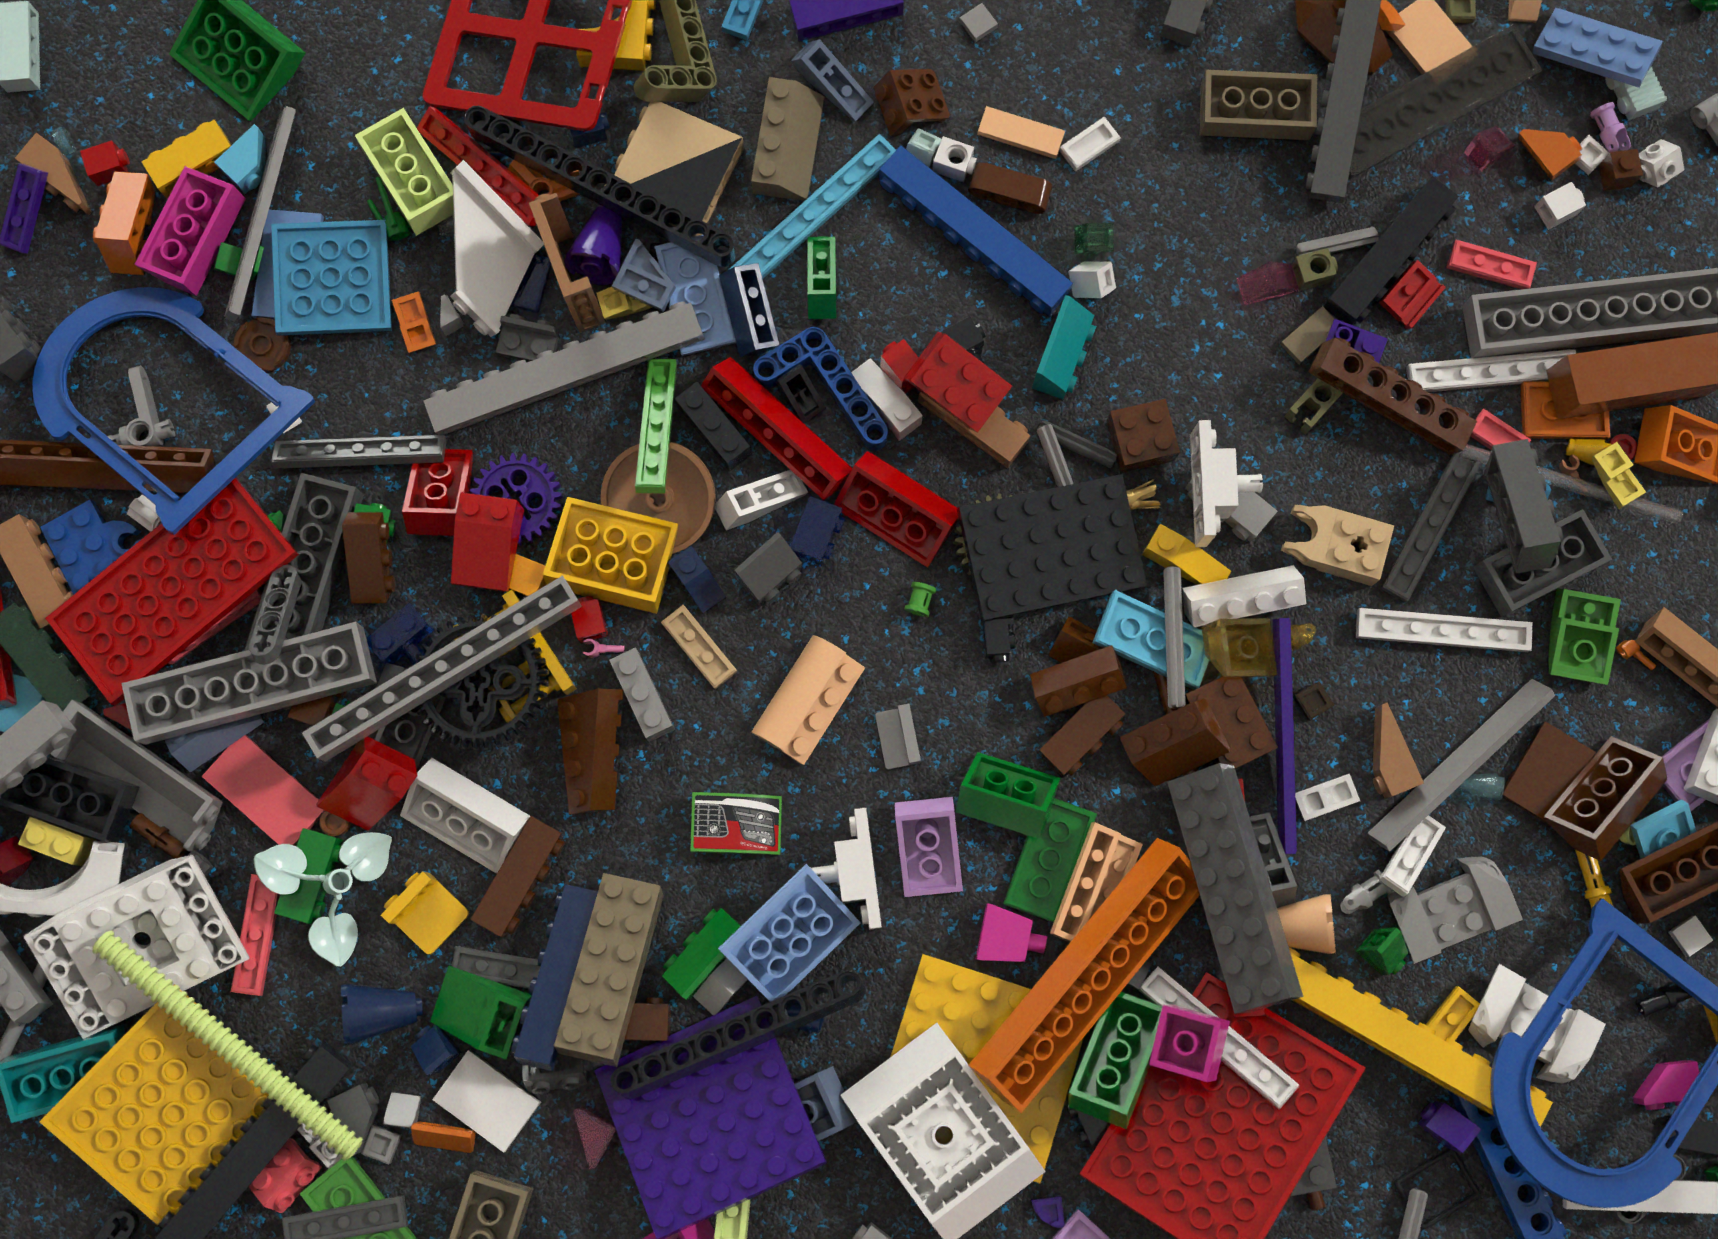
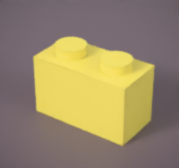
M29 817L18 845L71 865L83 866L90 855L93 841L97 839L40 818Z

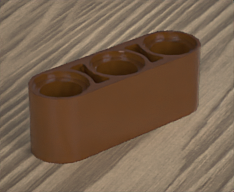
M977 163L968 192L980 199L1034 214H1043L1046 211L1053 186L1049 181L988 163Z

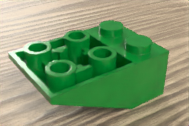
M448 966L430 1022L480 1051L507 1059L512 1054L514 1038L516 1035H520L523 1026L520 1023L524 1006H529L532 995Z

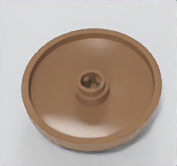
M670 442L665 494L636 493L635 481L639 444L632 446L622 452L608 468L601 488V505L678 523L672 554L680 552L695 543L704 534L712 520L716 504V493L711 474L701 459L692 451L679 444Z

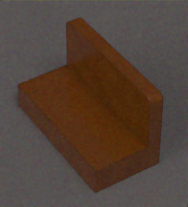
M1068 616L1049 652V656L1063 663L1102 649V647L1093 644L1097 631Z

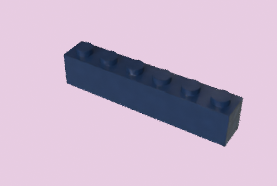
M565 884L563 893H558L554 909L557 910L555 920H550L547 927L546 938H549L546 949H541L538 957L540 970L538 977H533L530 984L529 995H532L529 1006H524L521 1014L520 1023L523 1024L520 1035L515 1036L512 1044V1053H515L514 1058L519 1064L549 1071L554 1070L558 1056L554 1044L598 891Z

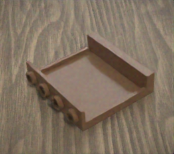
M557 194L539 195L534 201L529 202L563 297L579 333L605 324L606 322L588 277L572 282L565 267L558 243L573 238V234Z

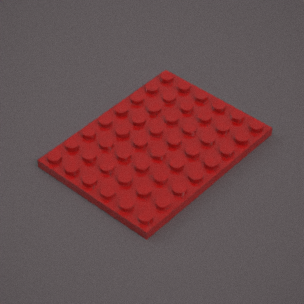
M1206 972L1192 995L1219 1018L1229 1020V1026L1299 1084L1298 1089L1279 1110L1222 1061L1220 1062L1216 1081L1205 1082L1151 1065L1127 1128L1124 1129L1110 1124L1080 1172V1176L1175 1239H1265L1363 1075L1365 1067L1267 1008H1264L1265 1016L1234 1018L1233 1006L1226 984Z

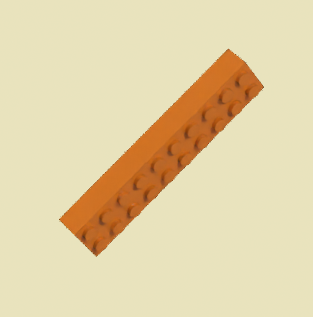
M1159 838L1152 843L968 1065L1002 1101L1018 1112L1022 1113L1199 897L1200 893L1191 862L1179 847Z

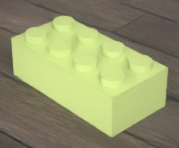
M404 108L355 135L366 157L416 236L454 215L453 185Z

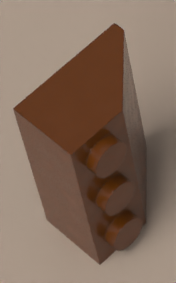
M1207 698L1194 701L1120 737L1131 763L1155 787L1231 752Z

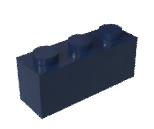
M759 263L735 266L719 275L739 356L745 357L761 354L779 346Z

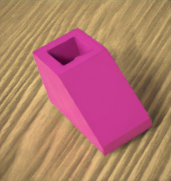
M1681 1060L1657 1063L1633 1096L1634 1104L1645 1105L1646 1110L1664 1108V1103L1674 1102L1675 1106H1678L1699 1073L1697 1061Z

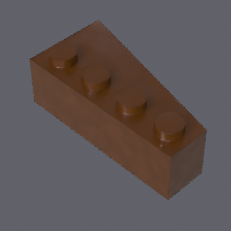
M598 688L557 699L569 815L597 814L615 810L617 771L614 770V760L616 756H619V744H615L616 727L621 726V714L617 713L618 700H623V689Z

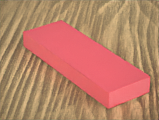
M1455 240L1452 245L1447 268L1514 288L1530 289L1537 262Z

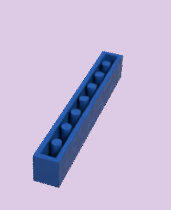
M901 145L879 169L880 184L889 193L895 192L901 197V201L907 208L911 210L916 209L920 212L927 224L941 229L947 240L953 244L958 243L966 249V254L976 262L978 260L987 266V271L997 279L1002 278L1008 283L1009 289L1018 296L1023 295L1030 301L1031 307L1038 313L1042 314L1044 312L1050 316L1064 300L1065 295L1070 293L1073 283Z

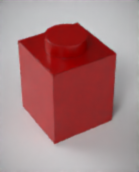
M113 141L80 151L87 176L97 186L111 182L114 171L128 172L126 165L130 164L129 158L123 148L119 149Z
M592 596L579 598L578 600L582 607L571 613L576 637L579 642L583 643L585 639L595 640L608 637L602 605L598 598L593 599Z

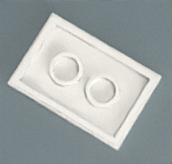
M472 1050L466 1052L432 1099L503 1153L507 1151L541 1103V1101Z

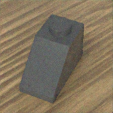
M367 1083L360 1084L327 1100L335 1120L340 1119L342 1126L347 1125L349 1132L354 1131L357 1139L359 1137L363 1138L361 1146L352 1156L362 1152L371 1126L374 1125L379 1111L376 1105L379 1103L378 1095L375 1089L369 1087Z

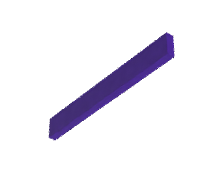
M1278 618L1272 620L1275 739L1278 747L1276 749L1278 836L1285 854H1296L1291 620L1289 618Z

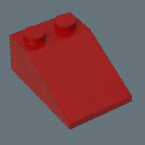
M445 449L444 462L412 464L402 509L407 534L454 536L455 517L460 492L470 494L473 450Z
M460 492L454 526L452 585L509 592L524 508L517 500Z
M367 736L356 744L316 805L369 831L403 798L418 776L415 759Z

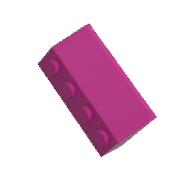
M185 166L134 265L175 288L197 296L217 257L221 242L224 243L246 198L234 185Z

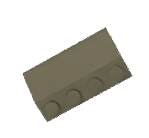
M769 77L751 180L753 194L805 201L808 198L824 96L798 81Z

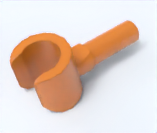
M1624 640L1616 647L1617 652L1624 659H1628L1633 655L1650 670L1656 667L1651 660L1643 655L1640 651V645L1634 640Z

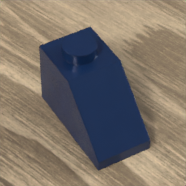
M692 546L668 561L671 570L703 614L726 599L718 583Z
M428 1025L415 1035L414 1038L417 1041L411 1046L427 1076L440 1073L462 1053L445 1031L438 1026L430 1028Z

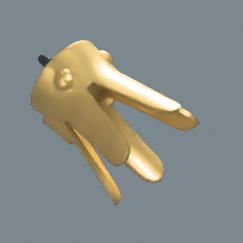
M1154 479L1135 489L1126 490L1130 510L1160 508L1159 501H1141L1156 494V485L1147 486Z

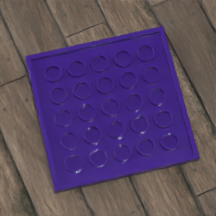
M758 996L669 1036L668 1041H657L620 1058L617 1067L605 1065L595 1070L656 1239H665L827 1163L776 1038L634 1099L623 1097L611 1085V1076L617 1068L762 1006ZM767 1017L761 1021V1029H767L771 1026ZM745 1029L736 1030L733 1034V1041L741 1040L745 1036ZM716 1040L707 1043L705 1053H711L717 1048ZM684 1052L678 1057V1065L687 1063L689 1052ZM656 1064L651 1068L650 1077L659 1075L661 1064ZM628 1076L624 1079L622 1089L631 1087L633 1076Z

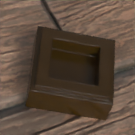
M1320 681L1293 696L1308 721L1335 706Z

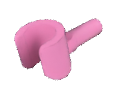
M585 639L583 641L585 644H594L592 652H583V654L591 658H595L600 653L605 652L624 653V646L600 644L593 639Z

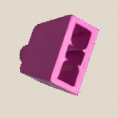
M986 904L975 960L1025 962L1027 950L1044 954L1047 936L1031 933L1033 920L993 904Z

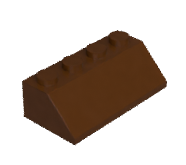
M1610 736L1544 815V820L1575 850L1601 861L1667 781L1663 757Z
M1718 821L1619 869L1623 898L1637 924L1652 923L1718 890Z

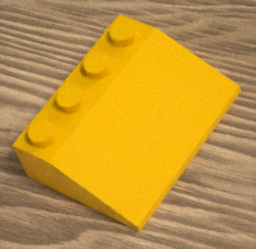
M567 497L543 572L545 585L563 575L574 594L586 597L592 596L594 599L598 598V600L657 614L669 570L668 561L672 557L678 523Z

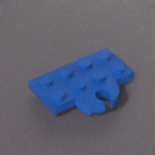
M93 500L84 502L40 527L73 594L77 593L129 550L125 549L123 544L127 536L141 533L137 527L124 521L112 520L105 523Z

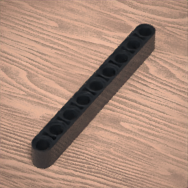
M852 970L841 971L625 1064L613 1072L611 1085L623 1097L627 1099L637 1098L853 1005L864 997L865 985L856 972ZM847 982H857V987L854 991L850 993L843 992L844 985ZM828 993L829 999L825 1004H816L815 1001L819 994ZM801 1005V1011L797 1016H788L790 1007ZM765 1017H773V1024L767 1029H761V1021ZM741 1028L745 1029V1036L739 1041H733L734 1032ZM716 1040L717 1048L711 1053H705L707 1043ZM684 1052H689L687 1063L678 1065V1057ZM656 1064H661L659 1075L650 1077L651 1068ZM628 1076H633L631 1087L622 1089L624 1079Z

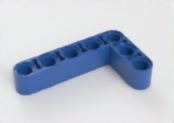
M818 327L807 328L755 361L753 366L754 377L764 388L776 386L777 379L799 364L803 368L811 364L864 446L869 450L878 451L886 445L888 435L886 424L822 329ZM810 339H818L821 341V345L811 348L807 345V342ZM788 353L798 356L797 360L792 363L784 361L783 357ZM827 361H832L837 366L834 370L827 371L822 368V365ZM763 368H771L774 371L770 377H762L759 374ZM847 384L852 390L847 394H842L837 391V387ZM856 407H863L867 410V414L863 417H857L852 411ZM872 430H878L883 436L879 440H872L867 434Z

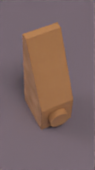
M1388 702L1375 708L1373 774L1375 776L1373 784L1380 795L1383 794L1385 799L1424 783Z

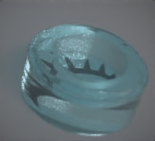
M63 126L53 129L52 135L60 151L66 156L76 152L74 143L67 130Z

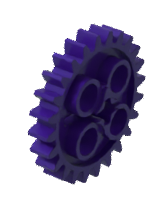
M511 453L510 461L506 462L501 455L499 465L489 461L490 471L480 469L484 478H474L479 488L470 489V492L477 495L491 496L493 492L500 490L503 491L502 498L512 499L501 483L503 479H506L531 515L530 520H527L523 515L518 545H522L523 538L525 537L532 544L534 534L543 538L544 536L541 531L543 528L552 530L548 522L550 520H559L554 511L563 509L559 503H556L557 500L563 499V495L555 491L561 488V484L559 482H552L556 478L553 471L546 474L549 468L546 463L538 467L539 460L536 457L529 463L526 454H523L520 461H518L515 454ZM526 475L527 480L523 485H514V480L517 476ZM533 498H543V503L539 508L532 509L529 507L530 501Z

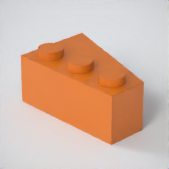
M114 171L112 181L107 185L105 204H102L100 207L98 226L93 230V241L98 245L110 273L144 275V270L134 264L147 241L143 240L145 225H151L155 190L148 174Z

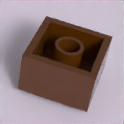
M1166 398L1110 411L1106 421L1114 451L1117 453L1116 459L1120 473L1176 460L1180 450Z

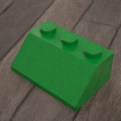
M977 752L961 784L956 812L1040 839L1054 802L1060 778Z
M720 908L718 912L714 909L711 910L702 921L705 927L699 934L692 932L682 944L685 950L679 957L673 954L663 966L666 971L662 977L685 1000H690L711 973L727 958L718 948L742 926L723 908Z

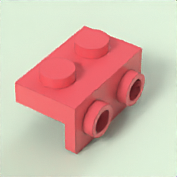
M289 1138L248 1187L264 1207L283 1213L292 1205L295 1198L307 1184L314 1179L322 1166L308 1158L296 1141Z

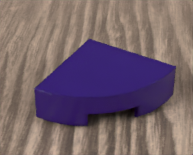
M1061 1196L1031 1199L1032 1206L1041 1220L1053 1227L1063 1228L1065 1226Z

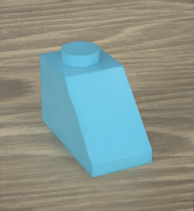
M254 124L214 161L221 172L244 194L249 190L255 189L263 177L266 138Z

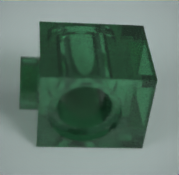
M1085 223L1074 226L1075 254L1114 252L1113 223Z

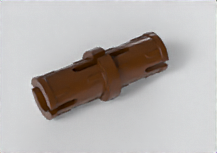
M143 813L138 814L132 820L129 828L149 841V845L154 849L158 847L173 859L184 857L187 853V850L183 848L184 844L169 834L170 830L165 826H158Z

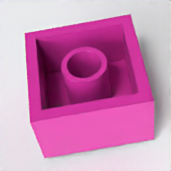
M1163 1005L1149 1065L1205 1082L1216 1081L1230 1021L1176 1005Z

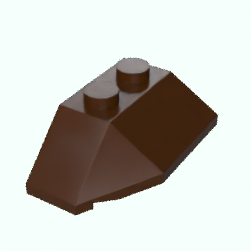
M1295 0L1297 33L1329 63H1334L1336 53L1331 52L1334 35L1339 36L1341 25H1336L1338 10L1345 7L1346 0ZM1378 22L1368 69L1369 75H1373L1393 55Z

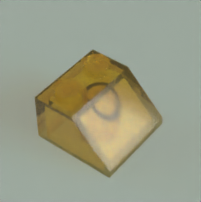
M1270 618L1218 619L1202 626L1205 655L1223 677L1277 676Z

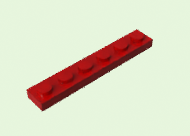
M429 106L417 127L419 133L457 165L464 160L527 225L535 226L536 221L529 202L534 201L539 194L437 108Z

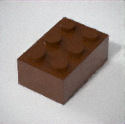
M1238 669L1185 694V706L1194 701L1207 698L1229 744L1231 752L1212 760L1214 765L1219 763L1234 765L1236 769L1278 748Z

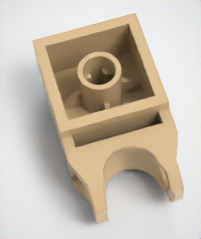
M1294 505L1291 514L1310 527L1312 532L1311 540L1296 543L1285 541L1282 544L1281 551L1292 555L1306 566L1369 586H1373L1380 580L1394 525L1325 505L1312 507ZM1352 544L1358 546L1360 550L1358 553L1355 552V547Z

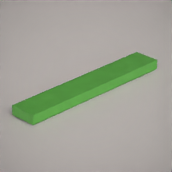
M676 359L648 360L635 481L636 493L665 494L677 370Z

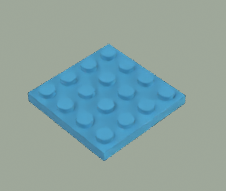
M386 220L271 224L275 333L277 336L392 331Z

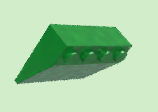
M197 0L169 54L247 120L252 121L291 79L306 52L243 0Z

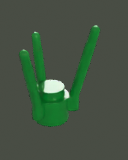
M376 177L378 189L387 213L385 216L387 237L391 241L404 239L410 235L409 229L412 228L400 212L392 211L380 177ZM369 199L367 203L377 220H384L373 201Z

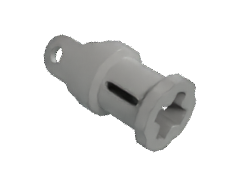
M1377 870L1374 872L1373 877L1361 885L1357 883L1352 886L1350 894L1343 899L1340 905L1343 913L1351 914L1358 909H1368L1373 906V901L1385 893L1391 894L1393 892L1390 887L1379 880L1382 872Z

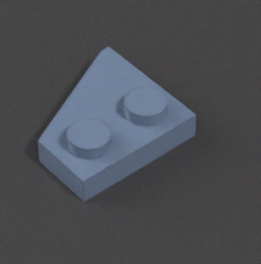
M635 239L612 284L614 290L664 312L676 288L671 279L638 239Z

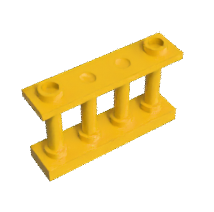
M512 589L502 595L506 604L495 615L520 601ZM541 632L532 636L531 638L536 640L534 647H540L542 653L536 659L545 658L547 663L544 666L547 665L552 673L548 677L549 687H540V691L549 694L554 690L558 692L562 689L568 695L577 688ZM527 661L517 666L525 675L530 672ZM515 676L504 678L502 682L503 689L516 681ZM529 693L510 704L509 700H499L502 704L499 711L507 723L514 719L521 711Z

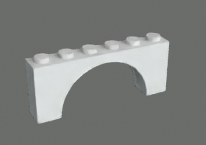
M93 841L90 855L81 869L66 881L49 888L23 890L0 883V914L6 915L17 912L27 913V915L32 917L55 916L80 902L120 884L125 843Z

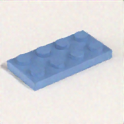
M1555 8L1534 45L1533 54L1640 88L1663 41Z

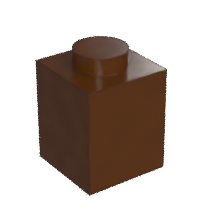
M1638 149L1610 152L1599 164L1603 191L1631 188L1643 176Z

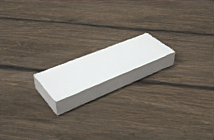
M1428 815L1400 842L1379 880L1402 897L1406 896L1446 827Z

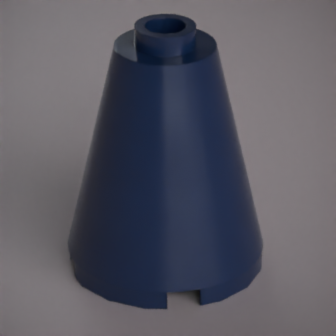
M352 984L341 985V997L343 999L341 1005L345 1045L354 1044L416 1023L417 1016H423L422 998H415V992Z

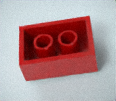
M941 332L936 333L904 377L906 381L970 430L977 433L1012 387L1011 384L952 338Z

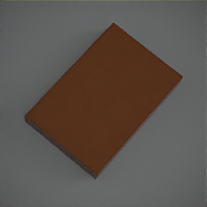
M1544 721L1536 731L1500 796L1549 825L1544 820V815L1590 762L1596 752Z

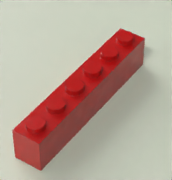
M732 357L711 368L701 384L706 393L820 498L825 500L841 489L852 470L850 465Z

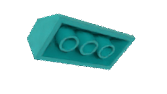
M124 1025L101 1030L84 1039L79 1036L11 1055L1 1060L0 1088L11 1123L48 1113L126 1034Z

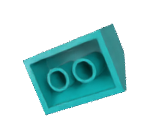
M1065 295L1032 386V389L1062 400L1065 397L1066 391L1072 393L1078 377L1073 376V372L1076 366L1082 367L1087 351L1082 350L1085 340L1091 342L1096 326L1091 325L1094 315L1070 296Z

